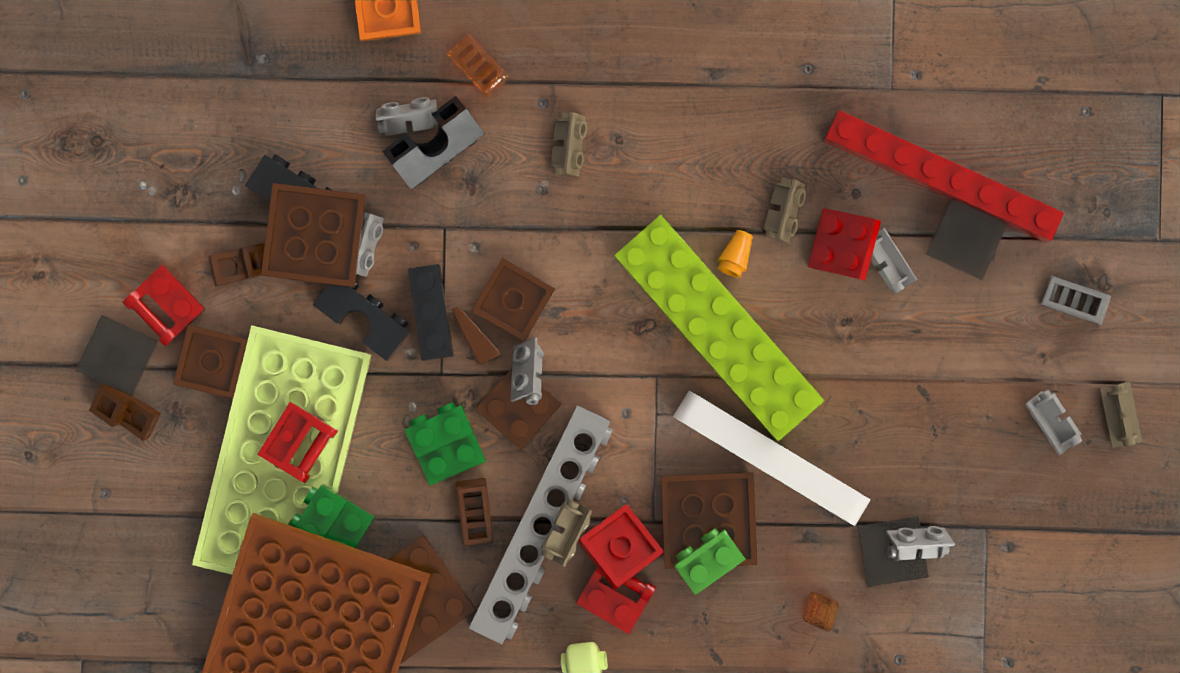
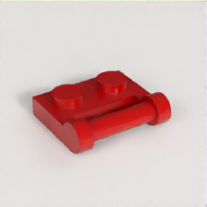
M161 265L122 302L129 310L132 308L160 337L159 341L165 347L173 342L188 325L206 310L164 265ZM146 294L176 323L172 328L169 329L141 301Z
M289 402L257 455L299 481L306 483L311 476L308 473L330 437L334 439L338 430L293 402ZM313 426L320 432L297 467L290 462Z
M596 567L576 604L623 632L630 634L657 586L650 582L646 584L632 577L623 585L640 594L638 601L635 602L602 583L600 580L603 574Z

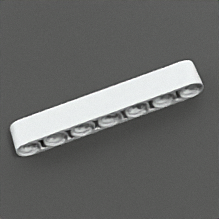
M689 390L673 415L677 420L853 526H856L870 502V499Z

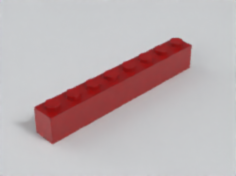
M840 110L835 114L823 140L825 143L1045 243L1052 241L1064 215V212Z

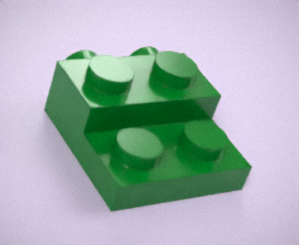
M454 402L438 408L437 412L439 415L428 420L424 414L408 421L410 427L405 429L429 486L486 462L463 406L455 407Z
M322 484L318 489L315 487L311 488L303 503L308 505L302 516L296 513L289 525L356 548L375 516Z

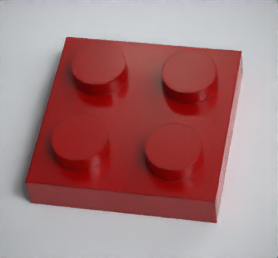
M823 208L807 267L865 281L881 221Z
M627 504L577 541L614 590L618 589L664 553L660 545Z

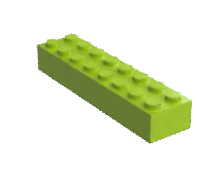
M659 215L614 255L619 264L775 441L779 442L825 401L662 215Z

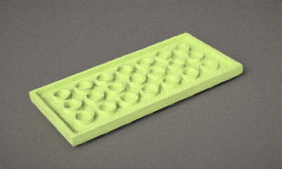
M251 325L192 565L232 575L250 517L253 513L289 525L296 513L302 516L308 505L303 503L312 487L318 489L320 485L324 484L338 493L372 357L371 354ZM289 402H293L338 430L334 439L330 437L308 473L311 476L306 483L299 481L257 455ZM312 426L292 458L291 464L299 466L320 432Z

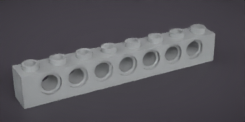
M577 405L469 629L500 644H503L505 638L512 639L519 625L514 622V619L519 610L522 612L526 611L532 595L527 594L532 582L537 585L539 584L546 569L541 566L544 560V556L541 555L543 551L541 546L548 533H538L534 528V521L539 517H546L551 521V529L558 531L561 526L556 525L554 521L562 505L552 506L548 502L547 495L553 489H560L565 494L564 504L567 503L568 499L579 501L586 487V484L581 483L586 471L591 474L593 473L600 458L595 455L599 444L606 446L613 432V429L608 427L611 421ZM586 433L592 438V446L589 450L580 451L575 447L574 439L578 434ZM567 461L575 462L579 467L578 475L572 479L565 478L561 473L563 463ZM525 545L535 546L538 550L537 559L532 562L525 561L520 554L521 548ZM511 573H520L524 577L525 584L522 588L512 589L509 587L507 577ZM503 600L510 604L511 613L508 616L500 617L495 614L493 607L497 601Z

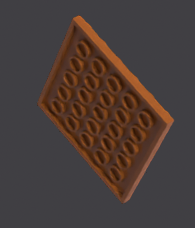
M253 513L246 529L202 673H398L431 574Z

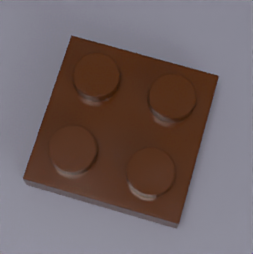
M501 258L471 311L525 342L555 288Z
M188 325L173 385L233 399L248 339Z
M511 368L475 410L522 450L562 404L542 386V398L538 404H527L524 398L511 402Z

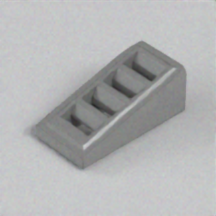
M1051 275L1041 305L1102 325L1111 296ZM1058 285L1063 286L1059 302H1053ZM1070 289L1075 290L1071 306H1065ZM1083 293L1088 296L1081 312L1077 310ZM1094 298L1100 300L1093 316L1089 312Z

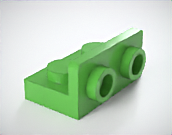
M716 528L712 529L701 537L703 543L694 550L689 546L675 556L678 561L673 565L695 595L746 560L724 528L719 532Z

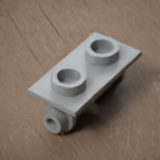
M422 97L412 100L410 104L399 105L397 102L383 104L381 108L376 109V121H380L377 122L379 134L385 133L386 136L407 133L406 121L412 122L413 132L434 129V125H438V123L432 116V112L437 111V100Z
M365 212L357 274L367 277L369 270L374 264V252L377 242L383 233L382 224L384 218Z
M886 229L880 230L871 261L874 266L879 268V274L888 286L887 290H892L895 295L918 279Z
M536 337L513 346L511 402L524 398L527 404L536 405L542 398V380L536 376L542 374L544 352L537 345L538 338Z
M1049 389L1041 391L1025 404L1032 418L1038 423L1048 442L1054 447L1059 456L1071 446L1074 447L1083 441L1080 437L1082 433L1078 430L1070 416L1063 420L1059 418V415L1063 414L1066 410L1056 397L1055 392L1051 393Z
M930 526L923 529L900 528L899 530L886 531L887 536L893 543L892 546H888L887 554L889 558H893L895 561L915 559L917 549H920L919 557L921 559L943 558L944 555L949 554V546H955L954 541L944 527Z

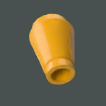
M736 230L735 235H733L718 259L719 271L735 278H740L742 272H746L753 239L751 234L742 230Z

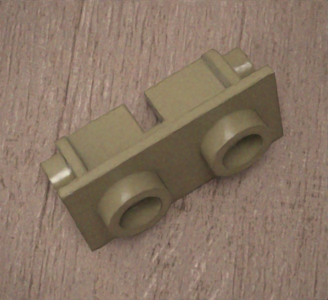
M559 112V118H555L553 140L564 141L563 146H553L550 165L553 168V174H568L579 177V171L584 162L582 143L587 133L585 116L575 112Z
M780 177V181L776 182L771 204L781 207L780 211L768 210L763 228L766 231L764 237L775 240L777 238L789 244L791 237L795 235L798 221L796 217L798 209L802 207L805 201V184L796 179L791 180Z
M1130 382L1099 388L1111 447L1130 446L1142 442Z
M568 499L566 504L563 503L554 521L556 525L563 528L560 533L550 529L541 546L543 549L541 555L565 567L568 560L576 552V543L581 533L589 526L592 511Z

